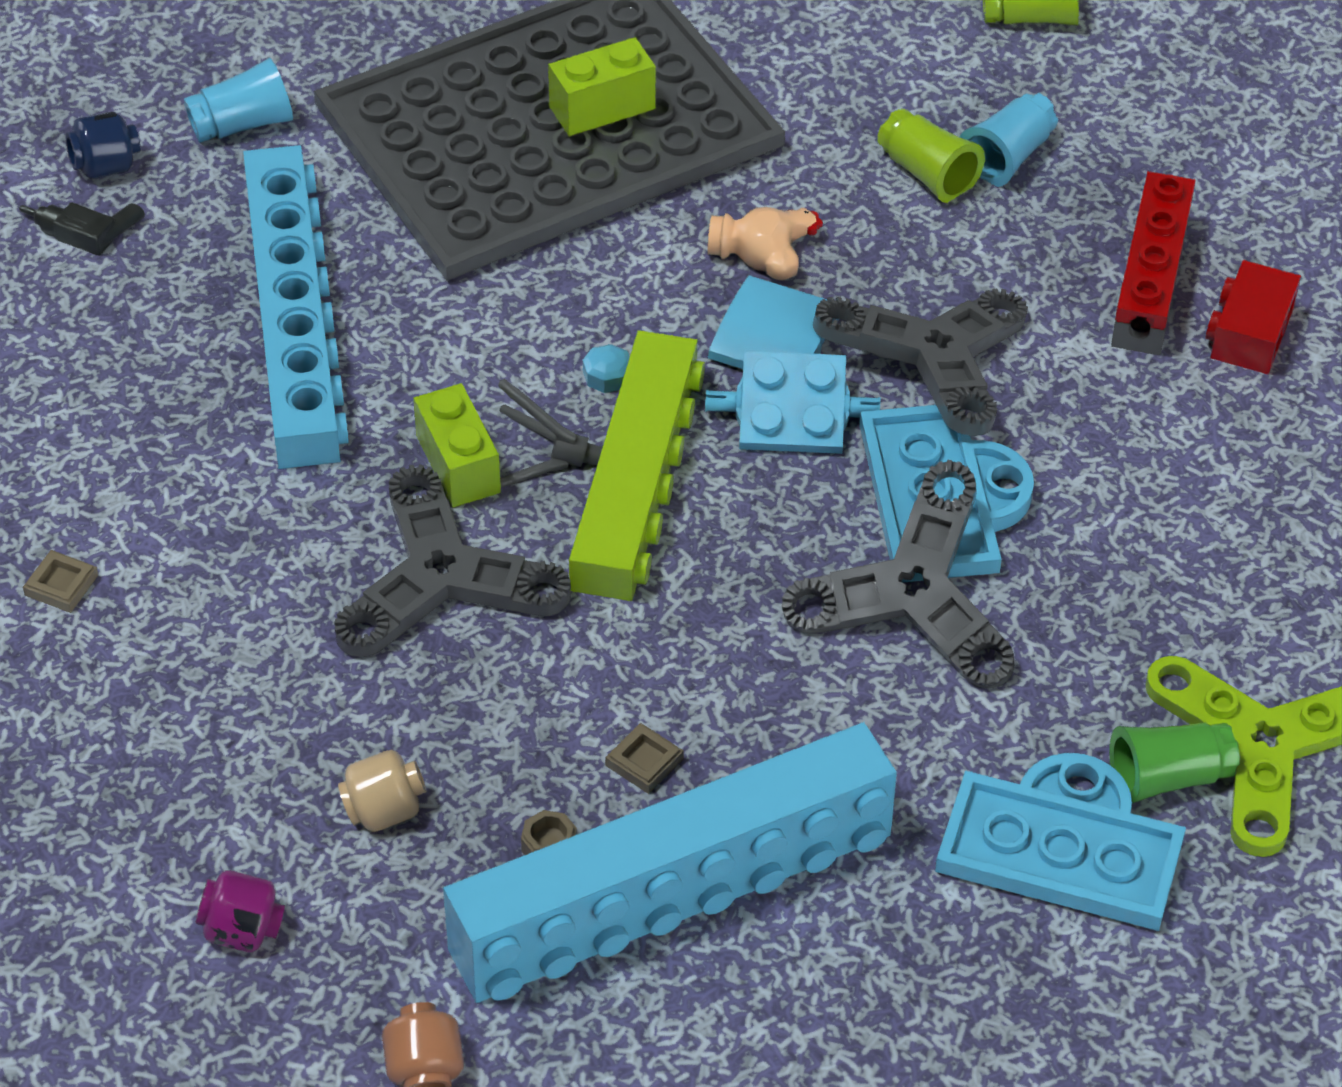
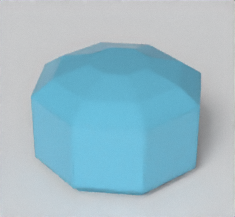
M612 344L592 348L583 359V374L587 385L603 393L620 390L630 358L628 351Z

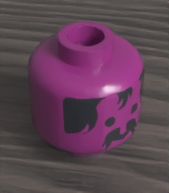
M225 870L218 876L216 881L207 879L195 924L203 925L204 937L210 943L253 953L261 947L265 936L276 939L285 905L275 903L276 889L269 880L233 870Z

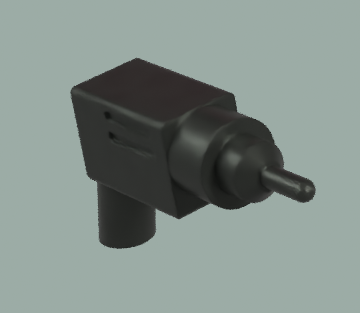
M70 202L65 209L53 204L48 207L41 206L36 210L25 205L19 207L20 212L34 217L35 223L40 225L42 232L55 236L57 241L100 256L116 237L145 217L143 209L134 203L128 204L111 217Z

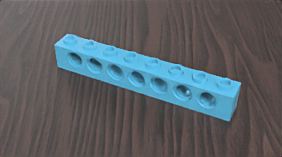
M301 145L243 151L278 469L340 462L339 444H347L349 439L346 414H335L334 409L335 406H344L341 375L330 376V369L339 368L336 338L326 339L325 333L334 332L331 302L321 303L320 298L330 296L327 267L316 266V262L325 261L322 232L312 233L313 227H321L318 197L308 198L307 195L317 193L314 165H304Z

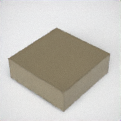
M50 550L23 586L24 595L71 613L98 577V570L96 566Z
M640 723L605 757V766L647 794H650L684 759V750Z

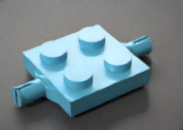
M744 351L743 376L737 386V392L706 390L705 412H736V419L740 426L739 449L842 454L843 432L848 424L849 417L860 418V412L880 410L881 397H850V391L845 381L846 355Z

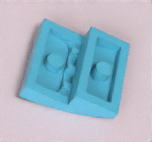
M748 276L734 297L709 349L708 359L743 369L744 351L821 354V347L825 339L815 332L813 320L817 304L824 298Z

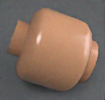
M430 1002L412 1003L400 1009L401 1016L388 1022L382 1031L388 1078L393 1084L401 1087H451V1080L458 1077L464 1068L460 1028L456 1018L448 1013L436 1011V1005Z

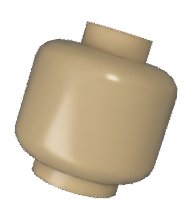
M387 750L352 763L345 771V781L338 784L340 796L353 825L361 823L371 832L383 830L415 817L419 812L418 795L427 792L424 779L416 761L405 764L401 755L394 750Z

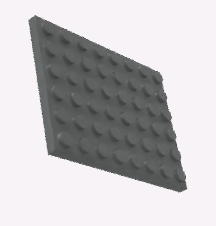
M555 0L314 91L317 108L446 281L785 146L784 129L671 0ZM636 37L656 66V109L568 136L549 107L548 64Z

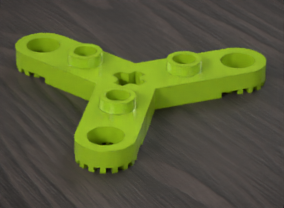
M1165 656L1157 659L1151 664L1147 673L1145 687L1148 696L1156 704L1189 724L1202 722L1208 725L1227 723L1231 726L1233 735L1238 742L1240 765L1236 768L1234 776L1230 827L1233 842L1243 852L1257 857H1266L1278 853L1286 844L1290 828L1294 760L1342 745V686L1276 707L1267 708L1188 659L1179 656ZM1166 675H1177L1187 681L1188 687L1183 690H1170L1164 687L1159 679ZM1263 731L1268 737L1277 736L1275 746L1269 747L1265 741L1255 742L1257 732ZM1252 820L1266 821L1274 828L1275 834L1266 838L1256 837L1250 834L1244 825Z

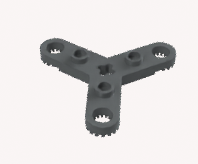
M992 289V292L986 290L985 293H982L974 301L967 300L929 321L874 305L866 308L859 306L857 302L851 304V300L848 298L844 302L842 297H837L836 300L833 297H828L827 301L823 299L817 304L813 328L820 337L830 342L870 352L880 358L895 359L916 365L947 426L960 434L980 436L990 432L993 428L998 408H996L997 402H993L994 398L987 391L988 385L973 357L1019 332L1024 326L1028 306H1026V300L1022 301L1020 295L1014 297L1015 292L1013 291L1010 294H1006V289H1001V292H998L997 289ZM994 309H1005L1011 313H1007V317H1005L1004 312L999 316L998 310L994 313L993 311ZM836 319H841L844 321H841L840 325H838V320ZM963 409L971 410V411H974V412H976V413H974V417H971V413H970V412H968V414H967V416H966V415H965V412H966V411L963 410Z
M947 460V462H937V465L929 468V471L924 475L923 483L914 502L894 559L834 571L824 576L803 578L804 580L794 581L793 585L786 588L787 591L782 597V611L789 626L802 633H820L906 616L968 682L980 688H996L1005 684L1011 678L1014 671L1013 649L1009 642L989 623V620L948 578L977 495L976 481L968 466L962 465L959 461L952 462V460ZM948 477L959 479L965 486L963 494L959 495L958 499L954 498L953 501H950V499L944 501L943 498H939L935 494L934 489L940 480ZM915 573L922 574L924 584L929 588L927 590L918 589L915 596L907 595L906 585L901 581L903 579L912 580ZM805 595H816L824 601L823 612L821 611L819 616H814V619L800 618L794 611L796 602ZM982 649H993L1003 658L999 670L996 669L994 673L989 672V674L984 672L981 674L978 670H974L971 660L975 653Z
M420 464L418 468H414V465H409L408 469L402 467L400 472H395L393 478L389 481V495L408 558L363 592V596L356 602H353L350 606L343 607V612H338L337 619L335 618L334 622L336 642L340 649L349 655L356 657L374 655L383 650L448 598L536 616H551L564 610L570 602L571 583L567 571L564 572L561 565L556 567L553 562H550V565L545 564V561H540V563L527 561L524 556L462 545L441 484V478L439 479L437 472L433 473L430 467L424 469V465ZM411 486H422L428 489L426 491L427 495L425 493L422 494V498H419V495H417L416 499H413L411 495L407 498V494H402V492ZM443 563L448 572L438 574L433 565ZM540 583H549L558 588V590L554 591V595L549 593V597H546V594L540 597L538 593L534 595V592L530 591L533 586ZM359 623H369L376 627L375 632H370V636L364 634V638H361V635H357L356 638L354 633L350 634L349 629Z

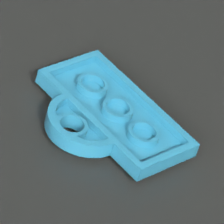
M936 405L860 412L859 426L889 559H894L911 510L923 483L924 475L931 466L937 465V462L952 460V462L959 461L962 465L968 466L976 481L977 495L948 578L1000 573L1002 559L995 532L1009 528L1019 522L1031 505L1034 478L1031 468L1025 459L1005 445L992 441L971 440L970 436L952 430L944 422ZM948 477L940 480L936 484L934 491L944 501H947V499L953 501L954 498L958 499L959 495L963 494L965 486L959 479ZM1010 479L1019 486L1006 489L997 486L994 481ZM915 573L912 580L903 579L901 582L903 583L924 580L922 574Z
M1062 753L1044 758L1025 773L1020 784L965 770L936 859L935 872L1159 931L1186 827L1131 813L1132 798L1124 778L1106 762L1089 755ZM1076 776L1085 777L1092 781L1095 786L1089 790H1076L1069 786L1066 780Z

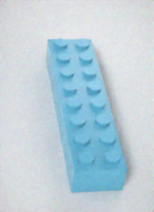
M862 722L443 887L448 951L476 1003L491 997L494 1000L510 998L522 988L523 984L543 976L550 979L562 977L569 973L576 963L597 954L601 957L616 955L626 948L629 941L649 933L655 936L665 935L676 929L682 920L703 911L708 915L717 914L729 907L735 898L753 891L759 894L771 892L778 888L785 878L805 870L810 873L820 872L828 868L837 857L856 849L859 852H869L876 849L888 836H891L897 771L865 722Z

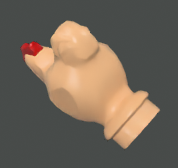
M758 207L749 211L742 219L733 220L732 216L728 213H725L724 216L711 215L708 255H719L721 259H725L734 253L749 267L755 270L766 271L768 276L776 280H786L796 276L799 267V258L791 246L792 242L806 235H816L817 230L822 227L823 221L819 218L818 212L808 211L806 208L783 211L771 207Z

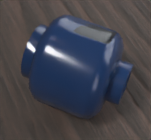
M115 111L79 117L75 120L72 131L65 134L66 148L71 166L74 170L81 169L82 173L90 179L129 171L133 163V154L139 153L141 149L135 125H126L123 117Z

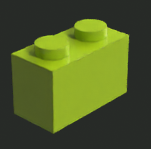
M636 37L548 64L549 107L568 136L656 109V66Z
M456 384L413 397L416 437L434 473L437 472L439 479L441 478L444 493L451 507L454 508L501 493L499 454L463 384Z

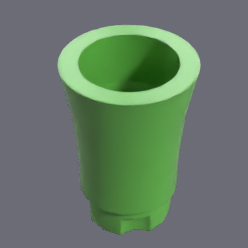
M1202 722L1167 727L1117 726L1110 738V766L1118 771L1126 781L1131 793L1132 804L1162 793L1192 786L1212 784L1218 778L1235 776L1236 768L1240 765L1238 742L1233 735L1231 726L1227 723L1208 725Z

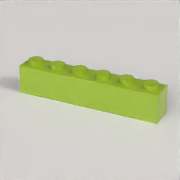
M637 331L569 558V579L571 591L632 601L637 584L646 585L648 582L652 554L646 553L648 544L658 545L663 523V514L657 513L659 504L669 505L674 475L668 474L670 466L679 467L681 464L684 436H680L679 433L681 428L690 429L695 408V399L690 398L691 391L700 392L703 385L705 362L697 361V339Z

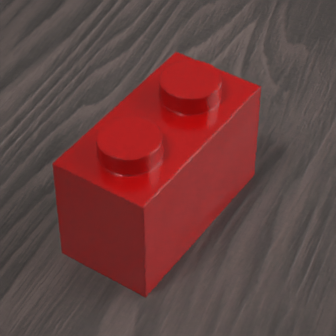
M1243 260L1236 278L1227 277L1219 300V306L1224 307L1223 311L1214 310L1211 315L1205 339L1213 341L1210 358L1269 375L1295 307L1301 275Z

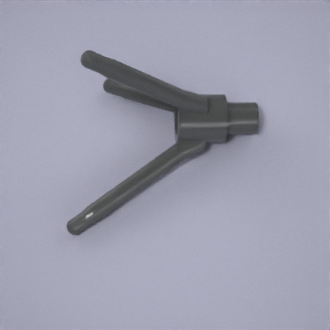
M506 379L499 381V388L534 418L505 404L500 407V412L554 442L550 460L500 478L501 487L520 483L552 471L567 469L568 464L580 468L582 463L597 466L603 447L588 443V437L577 435L563 427Z

